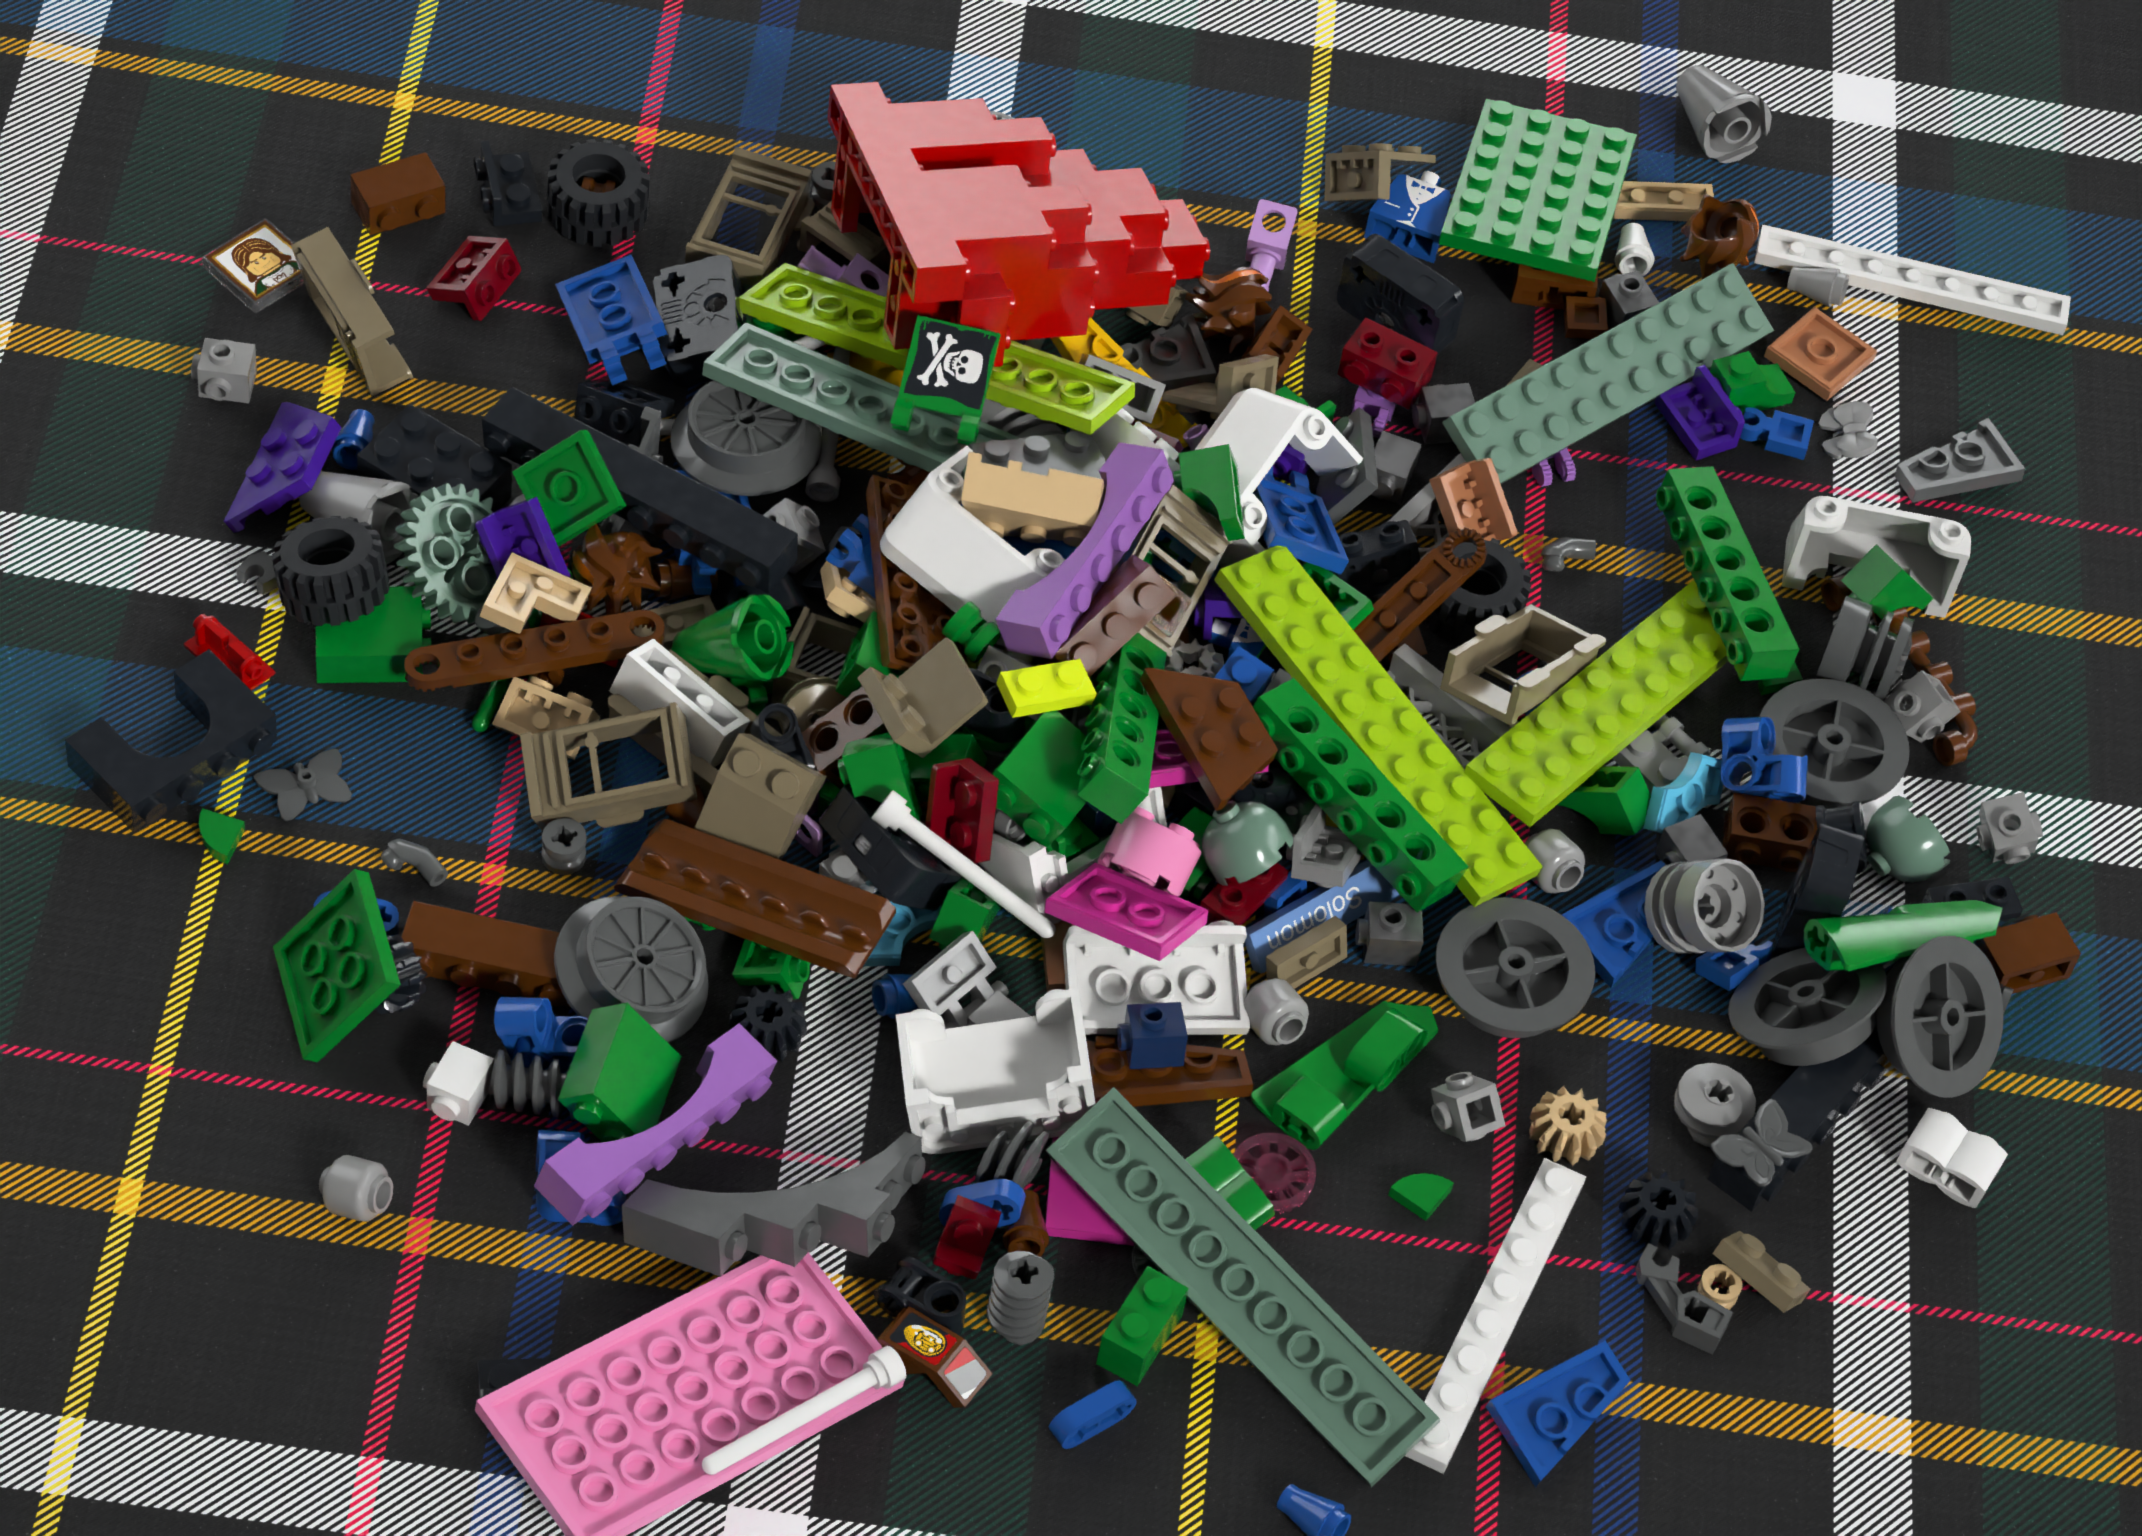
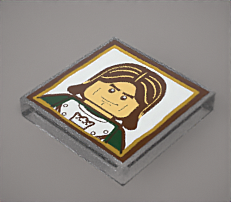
M267 218L202 256V267L255 314L304 284L291 247L294 242Z

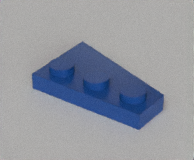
M1662 860L1562 914L1585 938L1592 952L1595 971L1610 988L1614 986L1654 938L1646 921L1644 911L1645 896L1652 877L1665 866Z
M1605 1340L1491 1399L1485 1407L1536 1488L1631 1380Z

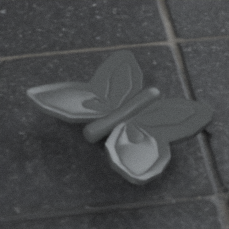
M338 749L320 752L309 761L307 769L304 768L302 763L294 764L293 769L296 774L286 769H268L253 776L260 788L268 793L278 795L277 807L284 821H292L304 810L308 800L316 804L320 797L328 802L346 803L351 800L352 796L347 783L338 776L342 769V756Z
M1773 1099L1767 1100L1757 1111L1754 1120L1757 1133L1748 1126L1743 1130L1745 1137L1738 1134L1722 1135L1711 1143V1150L1719 1160L1732 1167H1743L1749 1179L1758 1186L1764 1187L1770 1184L1775 1174L1774 1165H1783L1784 1160L1782 1157L1796 1158L1813 1150L1810 1142L1800 1136L1787 1132L1788 1121L1784 1111L1776 1100Z

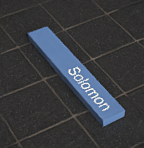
M1367 859L1354 868L1343 887H1318L1246 928L1247 938L1244 942L1253 970L1264 973L1266 971L1267 955L1305 934L1312 927L1318 926L1334 916L1347 925L1366 914L1369 901L1387 902L1398 896L1399 893Z

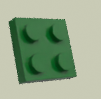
M588 430L576 432L512 471L525 499L528 500L537 496L558 547L626 507Z

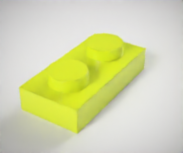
M1081 659L1000 672L996 682L1012 718L1091 705L1097 694Z

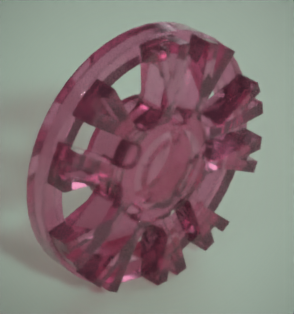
M1280 1133L1257 1134L1243 1141L1233 1154L1238 1162L1248 1165L1241 1166L1262 1189L1265 1195L1274 1194L1278 1201H1269L1272 1203L1274 1211H1279V1214H1284L1285 1211L1287 1213L1291 1212L1292 1208L1296 1206L1300 1207L1303 1202L1307 1201L1314 1188L1316 1180L1315 1161L1309 1150L1298 1140ZM1270 1143H1277V1153H1270ZM1257 1145L1262 1156L1259 1159L1255 1158L1247 1150ZM1288 1148H1291L1300 1156L1293 1161H1289L1283 1155ZM1302 1168H1307V1169H1308V1170H1306V1171H1295V1172H1292V1171H1294V1170H1298V1169H1302ZM1291 1182L1306 1183V1186L1301 1191L1294 1187ZM1285 1189L1291 1198L1287 1199L1282 1190Z

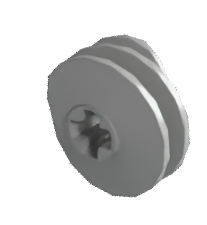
M1717 1063L1695 1065L1684 1073L1674 1094V1109L1679 1119L1688 1127L1693 1140L1704 1146L1711 1147V1143L1722 1135L1737 1134L1755 1115L1756 1098L1752 1086L1742 1074L1726 1065Z

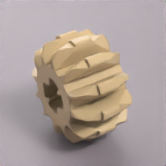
M1564 1086L1557 1091L1556 1095L1547 1091L1541 1097L1540 1103L1533 1107L1530 1115V1139L1538 1141V1153L1550 1151L1553 1153L1552 1158L1555 1163L1561 1157H1566L1572 1166L1579 1161L1580 1157L1589 1161L1595 1155L1596 1149L1603 1145L1606 1137V1113L1597 1111L1599 1107L1598 1098L1586 1101L1583 1098L1582 1088L1575 1095L1569 1094Z

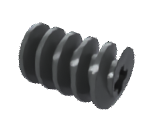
M498 1050L490 1079L489 1100L494 1095L497 1109H505L512 1097L516 1112H523L531 1100L535 1115H541L547 1104L550 1103L552 1116L560 1118L566 1107L558 1100L569 1068L566 1073H561L559 1059L554 1058L549 1068L543 1070L541 1058L538 1055H535L529 1067H524L522 1053L519 1052L516 1053L511 1064H506L504 1051ZM569 1111L571 1120L577 1121Z
M1014 1251L1001 1257L994 1267L989 1304L987 1306V1319L990 1326L1011 1343L1018 1345L1031 1343L1041 1335L1045 1327V1319L1054 1280V1268L1047 1260L1031 1252Z

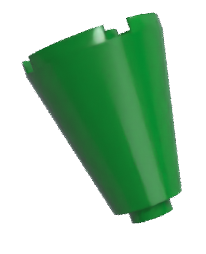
M748 595L678 632L673 639L671 650L704 675L770 681L783 676L789 668L794 652V641L787 642L785 628L791 627V624L781 604L770 595Z

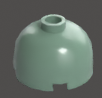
M1898 795L1893 796L1883 804L1869 821L1866 829V844L1871 854L1867 856V860L1871 867L1882 877L1888 874L1893 879L1905 883L1924 881L1937 874L1950 863L1949 859L1944 858L1950 851L1944 838L1932 821L1925 814L1917 818L1908 810L1915 804Z
M1229 801L1222 810H1215L1213 812L1214 818L1209 822L1202 837V852L1206 865L1216 882L1221 885H1228L1225 878L1235 877L1238 883H1242L1262 874L1275 865L1282 858L1278 850L1285 842L1290 848L1293 844V835L1278 813L1261 802L1249 801L1237 804L1235 801Z

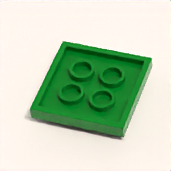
M357 869L350 872L273 946L304 1060L319 1062L401 985L369 872Z

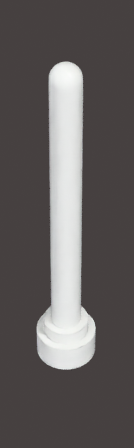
M892 790L871 818L884 829L888 826L894 831L898 828L1041 937L1050 938L1055 934V925L1049 919L909 814L911 809L905 805L907 800L897 792Z
M885 1346L870 1354L868 1362L863 1364V1370L706 1456L702 1461L703 1471L709 1475H714L871 1387L875 1389L881 1387L889 1389L906 1379V1369L901 1357L890 1346Z

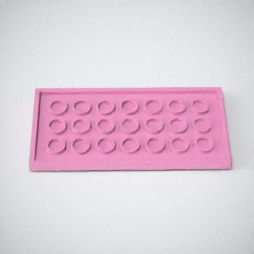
M809 1252L795 1267L760 1255L723 1274L721 1277L719 1276L478 1399L475 1412L565 1536H626L902 1388L905 1380L889 1389L883 1387L875 1389L871 1387L714 1475L705 1473L702 1469V1461L706 1456L863 1370V1364L868 1362L869 1355L883 1348Z

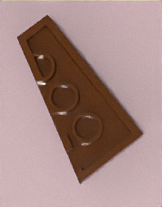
M1096 1036L1095 1042L1087 1041L1095 1103L1113 1087L1133 1107L1250 1097L1252 1093L1253 1081L1244 1050L1186 1045L1184 1066L1129 1069L1126 1051H1119L1118 1044H1115V1037Z

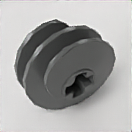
M1028 1121L1024 1124L1013 1140L1008 1138V1132H1000L985 1151L978 1166L975 1182L1007 1179L1019 1184L1024 1189L1033 1180L1042 1164L1040 1155L1048 1141L1049 1133L1043 1131L1027 1150L1024 1146L1034 1127L1032 1122Z

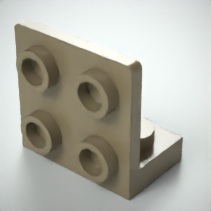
M1369 144V151H1365L1366 146L1343 145L1342 153L1326 154L1324 201L1390 199L1391 166L1436 163V155L1421 154L1422 147L1398 146V152H1394L1395 149L1392 148V144Z
M1262 354L1220 364L1215 383L1203 382L1164 391L1162 401L1176 404V410L1182 412L1208 411L1210 412V418L1217 420L1233 396L1240 391L1259 388L1275 394L1279 357Z
M944 638L898 678L891 673L886 676L871 666L857 677L893 741L922 758L988 703V699L954 642L949 638Z

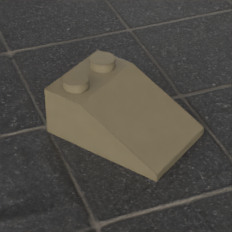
M739 733L716 775L694 829L782 860L827 776L751 734Z

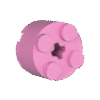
M1137 806L1122 824L1116 823L1098 859V863L1110 869L1115 865L1122 870V874L1180 898L1202 853L1199 849L1200 845L1193 840L1195 834L1175 823H1170L1168 828L1153 821L1155 816L1152 813Z

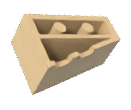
M968 453L961 496L962 504L967 511L1001 538L1003 536L1020 537L1022 540L1030 543H1044L1046 539L1060 540L1067 545L1078 547L1094 525L1106 494L1103 479L1049 468L1047 475H1040L1021 471L1022 462L1009 460L1006 468L982 463V454Z

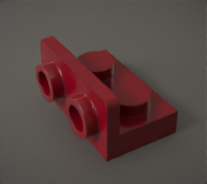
M468 236L426 289L433 301L465 303L472 319L482 321L520 274L521 266L507 238Z
M970 758L934 764L931 768L925 826L972 862L990 861L999 779Z
M1276 863L1262 874L1242 883H1238L1235 877L1225 878L1228 885L1218 884L1201 901L1200 906L1208 910L1206 925L1215 921H1230L1234 923V926H1241L1287 879L1288 870Z

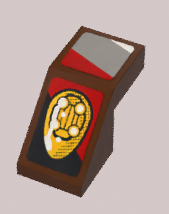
M910 1306L903 1308L877 1339L882 1347L890 1346L899 1354L904 1363L906 1374L926 1373L954 1408L966 1407L992 1375V1372L963 1337Z

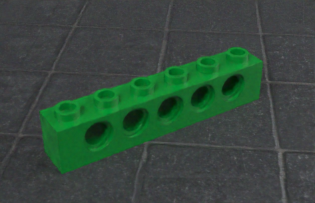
M1714 467L1668 469L1663 483L1656 493L1657 506L1660 511H1663L1670 526L1671 537L1674 541H1677L1684 557L1685 567L1694 578L1698 587L1699 598L1702 602H1705L1712 617L1713 628L1716 633H1719L1723 641L1728 661L1734 665L1741 681L1787 678L1799 652V647Z
M1139 633L1135 634L1092 676V679L1095 680L1094 689L1097 694L1091 704L1090 714L1085 722L1088 730L1081 750L1084 751V756L1077 772L1080 776L1078 796L1120 824L1124 822L1149 793L1159 712L1141 683L1140 678L1146 668L1165 670L1167 652Z
M1292 678L1259 696L1253 708L1278 749L1274 758L1408 904L1418 913L1450 894L1469 866L1297 680Z

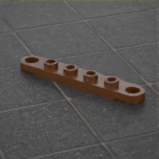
M1469 528L1456 529L1457 531L1449 533V536L1436 549L1433 548L1373 604L1374 610L1354 629V632L1378 662L1484 564L1487 550L1485 541L1480 533L1478 534L1474 529L1469 530ZM1469 542L1477 547L1475 555L1471 556V559L1467 558V560H1464L1462 558L1459 560L1453 554L1455 547L1460 543Z
M635 610L524 629L520 634L512 631L419 647L411 651L405 658V679L411 687H415V690L423 689V692H427V689H431L432 692L435 691V688L440 689L446 686L453 685V688L623 659L627 653L652 639H655L662 645L665 626L658 614L649 610ZM639 625H642L643 628L647 625V628L650 629L651 627V631H654V633L647 637H639L634 635L631 629L634 630L635 626L639 628ZM424 662H427V664L432 662L433 666L436 664L438 670L431 674H421L416 671V667L420 666L419 663L424 665Z

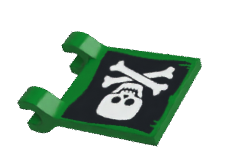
M918 315L899 394L890 421L892 429L909 433L914 408L962 418L957 435L958 444L969 446L971 443H976L1001 334Z

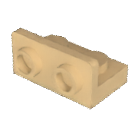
M529 676L528 680L524 681L513 677L492 724L500 730L520 737V734L531 732L535 734L598 721L600 716L591 708L593 702L579 694L568 692L567 697H563L551 692L553 685L542 679ZM580 747L566 751L567 757L575 760Z

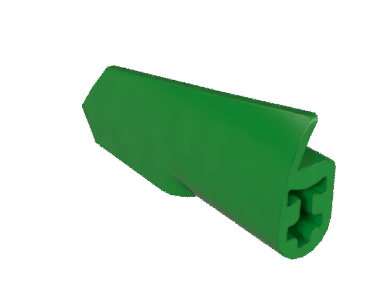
M1978 900L1901 905L1892 909L1888 914L1811 919L1805 926L1804 944L1809 956L1826 971H1853L1910 956L1922 944L1940 936L1961 937L1972 943L1974 940L1995 936L2003 908Z
M1381 1002L1303 1058L1252 1091L1251 1101L1271 1122L1301 1146L1311 1150L1318 1149L1374 1089L1379 1092L1384 1090L1438 1033V1027L1431 1006Z

